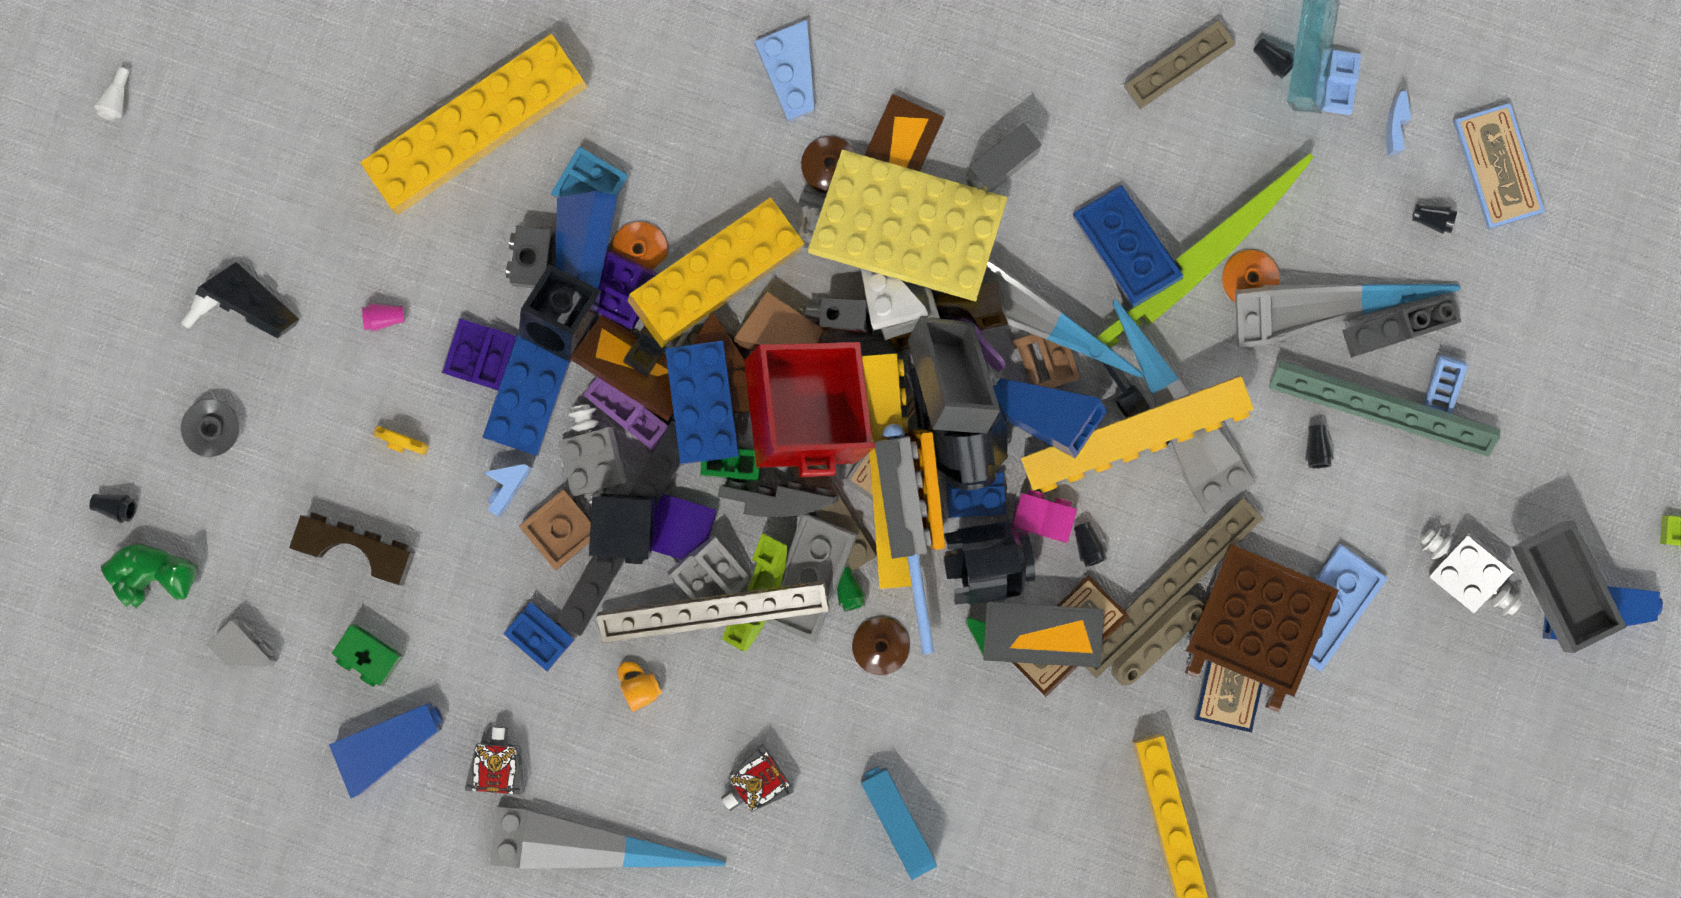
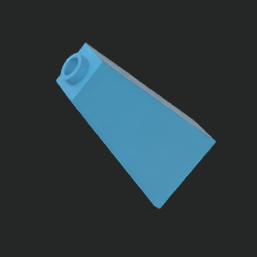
M879 766L864 773L865 779L861 781V785L911 880L936 868V860L887 768L880 770Z

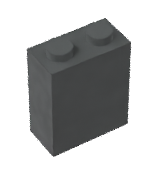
M1022 123L969 166L966 175L969 179L966 181L968 186L975 187L977 190L982 189L986 193L988 191L992 192L1036 157L1042 144L1025 123Z

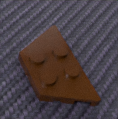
M712 313L692 345L717 341L724 342L733 413L748 412L750 408L744 359L715 314Z

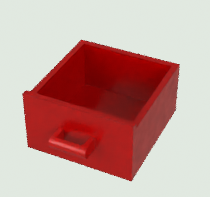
M860 342L760 344L744 360L756 468L798 466L800 477L835 476V464H856L876 448L875 442L872 440ZM827 465V469L808 470L807 466Z

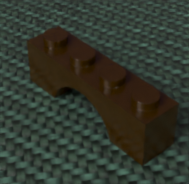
M998 281L982 282L976 302L947 293L933 296L940 319L964 318L973 322L980 331L1008 325L1004 298ZM912 331L890 338L896 351L910 348L908 339Z
M310 512L309 516L300 515L289 546L290 549L322 558L335 546L351 544L359 548L368 558L372 577L396 585L405 584L415 552L408 550V544L392 540L391 544L380 541L381 535L366 530L364 535L353 532L355 526L338 521L336 526L326 522V516Z

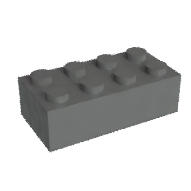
M920 317L908 339V344L932 429L987 434L1000 412V408L974 323Z
M1563 521L1512 546L1563 652L1575 653L1627 627L1574 521Z

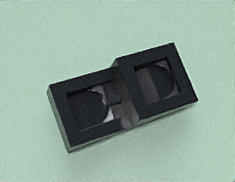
M644 326L639 337L625 356L623 363L648 377L668 344L661 348L647 327Z

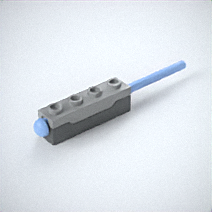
M890 424L885 427L882 437H888V439L876 440L874 442L892 559L907 557L922 654L934 653L919 558L921 554H927L926 546L932 545L929 528L923 529L922 517H927L925 499L919 500L917 488H923L921 471L914 470L913 459H919L916 441L910 442V437L905 436V431L900 425Z

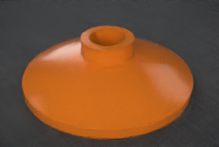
M633 222L625 225L615 234L611 243V251L653 270L667 258L668 245L662 232L655 226L645 222ZM635 245H643L644 250L641 254L633 252Z
M1245 250L1235 254L1228 260L1222 273L1223 288L1228 297L1234 302L1235 290L1259 288L1262 285H1279L1280 281L1279 271L1275 262L1268 255L1257 250ZM1250 272H1254L1257 275L1256 282L1248 280Z

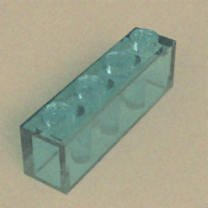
M1304 0L1287 98V102L1293 111L1322 113L1340 4L1339 0Z

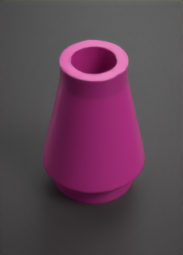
M368 303L367 307H361L364 330L371 329L374 332L398 323H404L402 305L390 306Z

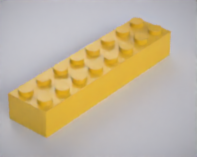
M551 33L365 158L360 164L391 210L399 215L586 89L587 86Z

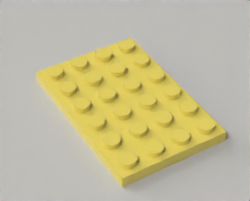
M842 150L808 248V253L976 302L1008 197L989 191L986 193L982 189L977 190L975 187Z

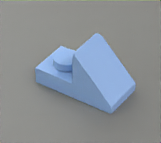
M522 464L484 472L503 485L501 490L496 488L488 499V503L491 504L488 510L501 517L532 468Z

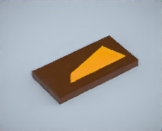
M892 94L864 156L920 172L944 117Z
M601 315L572 354L571 361L666 421H669L674 412L666 355L662 354L648 377L623 363L625 356L638 337L604 315Z

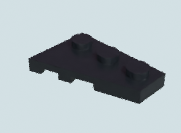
M237 262L200 285L195 293L204 299L206 296L220 303L219 307L227 312L232 309L245 316L246 322L277 339L294 328L299 321L296 315Z

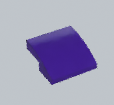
M611 250L607 251L599 284L601 294L598 313L633 329L640 318L628 303L629 294L658 275V273Z
M458 318L441 373L498 391L516 336Z
M663 494L654 512L652 551L682 560L698 546L709 540L717 510Z

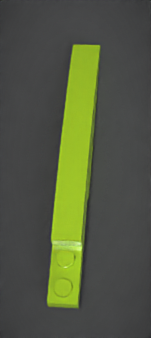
M1307 154L1179 256L1174 262L1183 274V279L1130 310L1127 314L1137 326L1141 325L1142 322L1139 318L1142 317L1150 325L1205 278L1272 209L1312 160V154ZM1120 320L1096 337L1110 349L1120 341L1117 336L1124 331Z

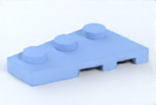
M804 20L754 41L788 122L814 111L807 20Z

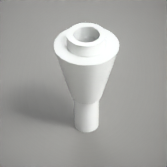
M118 67L113 83L108 86L94 105L100 117L114 121L115 118H122L124 85L129 75L127 69Z
M202 280L201 283H200V285H202V284L205 283L206 281H205V280ZM195 295L191 309L182 319L181 324L190 329L200 315H204L219 302L208 296L204 299Z

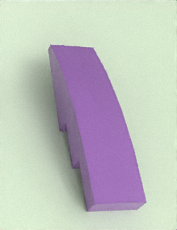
M598 377L583 394L652 451L656 449L668 428L664 422L640 403Z

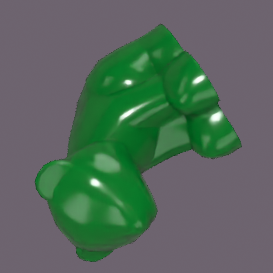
M134 543L117 550L100 568L121 603L126 607L131 604L137 608L145 600L144 589L150 582L156 580L175 600L186 599L195 581L198 566L186 559L170 555L161 549L142 543Z

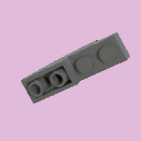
M1453 295L1344 329L1342 332L1352 358L1458 324L1462 321Z
M729 480V483L720 485L718 497L744 502L743 514L759 517H789L806 514L822 509L839 500V495L831 494L832 489L815 486L814 490L803 488L804 483L787 480L786 484L777 486L776 493H774V488L767 486H757V489L746 487V482Z

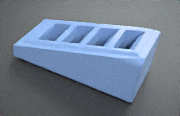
M1437 354L1423 405L1452 414L1468 364L1460 359ZM1448 366L1455 368L1456 372L1451 373L1444 371L1443 367ZM1440 377L1453 380L1452 385L1439 382ZM1436 388L1449 391V396L1435 393ZM1432 400L1446 402V408L1431 404Z

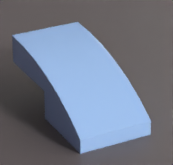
M1332 50L1322 111L1351 115L1354 105L1355 86L1359 78L1361 54Z
M1402 91L1395 96L1390 107L1386 124L1387 156L1399 154L1405 149L1401 125L1411 120L1407 91Z

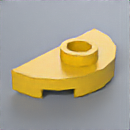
M376 426L372 435L387 441V448L403 453L404 448L426 456L429 448L426 443L381 426Z

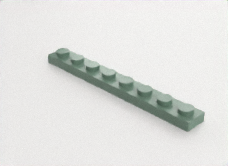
M1280 360L1269 383L1270 389L1487 457L1490 456L1500 438V429Z

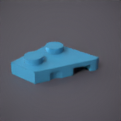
M578 147L550 194L558 198L597 191L618 196L629 176L583 148Z

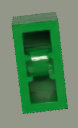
M738 449L739 457L701 462L700 475L702 477L759 481L760 468H756L754 450Z
M357 624L349 626L331 653L337 657L335 662L348 671L352 668L361 673L359 678L372 687L376 684L378 686L385 685L404 657ZM369 651L370 654L368 657L372 661L362 663L364 657L360 655L361 652L363 653Z

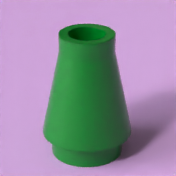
M845 567L837 587L839 606L843 607L844 612H848L865 606L864 598H866V595L850 567Z

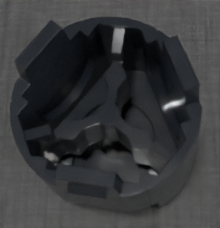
M998 404L1000 412L987 434L933 430L930 418L928 417V431L933 432L936 468L947 475L948 483L952 487L961 490H976L987 487L996 480L997 469L1008 457L1005 418L1001 404Z
M1009 521L959 528L954 532L944 533L948 550L957 549L956 555L944 557L946 578L961 579L963 586L962 588L954 589L955 605L966 603L970 605L1020 596L1025 589V582L1035 581V562L1028 532L1017 533L1015 526Z

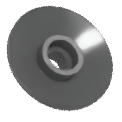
M213 399L202 400L193 404L185 412L181 422V435L184 443L192 452L204 457H216L229 451L235 444L239 435V421L235 412L227 404ZM214 423L217 426V431L214 434H210L208 427Z

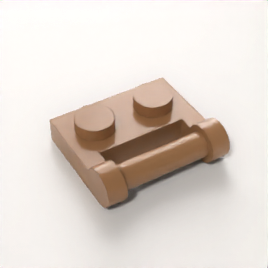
M1034 334L1012 341L1015 350H1019L1030 384L1053 389L1081 379L1071 349ZM1034 343L1038 345L1049 380L1041 382L1029 345Z

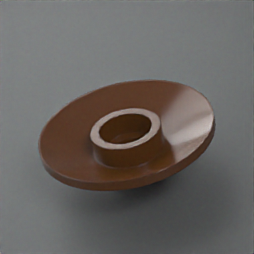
M825 136L814 140L807 146L802 155L801 170L806 182L812 188L823 193L828 192L841 151L846 150L855 153L848 142L838 137ZM827 158H832L835 161V165L828 168L824 165V161Z
M878 617L864 622L857 629L853 637L852 651L854 658L861 668L871 674H891L902 667L909 655L910 642L906 631L899 623L889 618ZM884 641L887 648L884 652L876 650L877 642Z

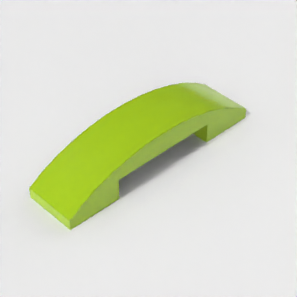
M765 533L761 534L752 560L757 562L747 591L781 587L787 558L786 544ZM767 620L726 626L721 640L746 652L759 635Z

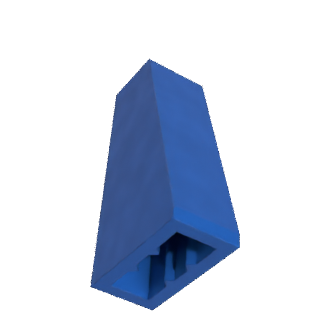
M592 191L557 198L556 268L599 289L617 195Z
M1002 378L993 386L997 402L1001 404L1004 412L1005 421L1073 458L1078 456L1107 413L1102 401L1093 396Z
M1607 586L1626 626L1658 621V615L1661 614L1663 608V601L1660 598L1659 591ZM1544 615L1542 638L1557 640Z
M431 703L425 704L329 744L350 799L361 795L442 730L440 724L443 723V719L437 707L433 708Z

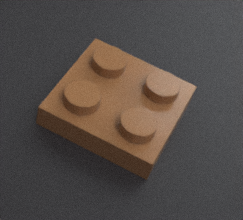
M565 489L519 525L555 571L584 549L590 542L591 521Z

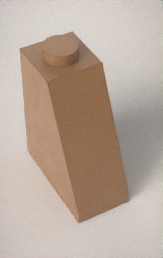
M766 292L735 336L733 343L737 348L754 351L760 344L824 343L825 341L821 339L824 333L822 328L769 292Z

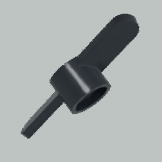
M1103 363L1122 391L1114 400L1124 416L1127 418L1149 410L1150 407L1146 399L1135 385H1131L1123 371Z

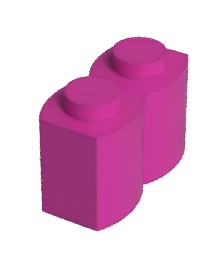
M1029 489L1027 494L1020 493L1011 524L1016 529L1068 543L1077 509L1071 508L1072 502L1060 498H1055L1054 502L1043 499L1045 494Z

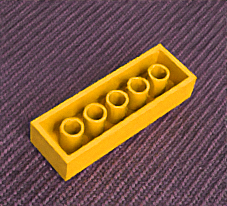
M770 197L631 292L628 303L662 348L798 254L805 243Z

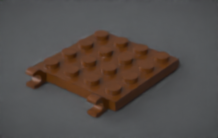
M1230 544L1185 651L1193 654L1186 667L1185 673L1198 678L1204 661L1208 660L1273 688L1265 708L1279 713L1286 694L1295 697L1339 589Z

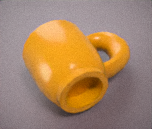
M631 661L623 662L619 665L617 669V676L621 681L619 685L632 712L649 705L662 694L653 673L645 674L639 664ZM635 671L641 674L625 680V675L628 672Z

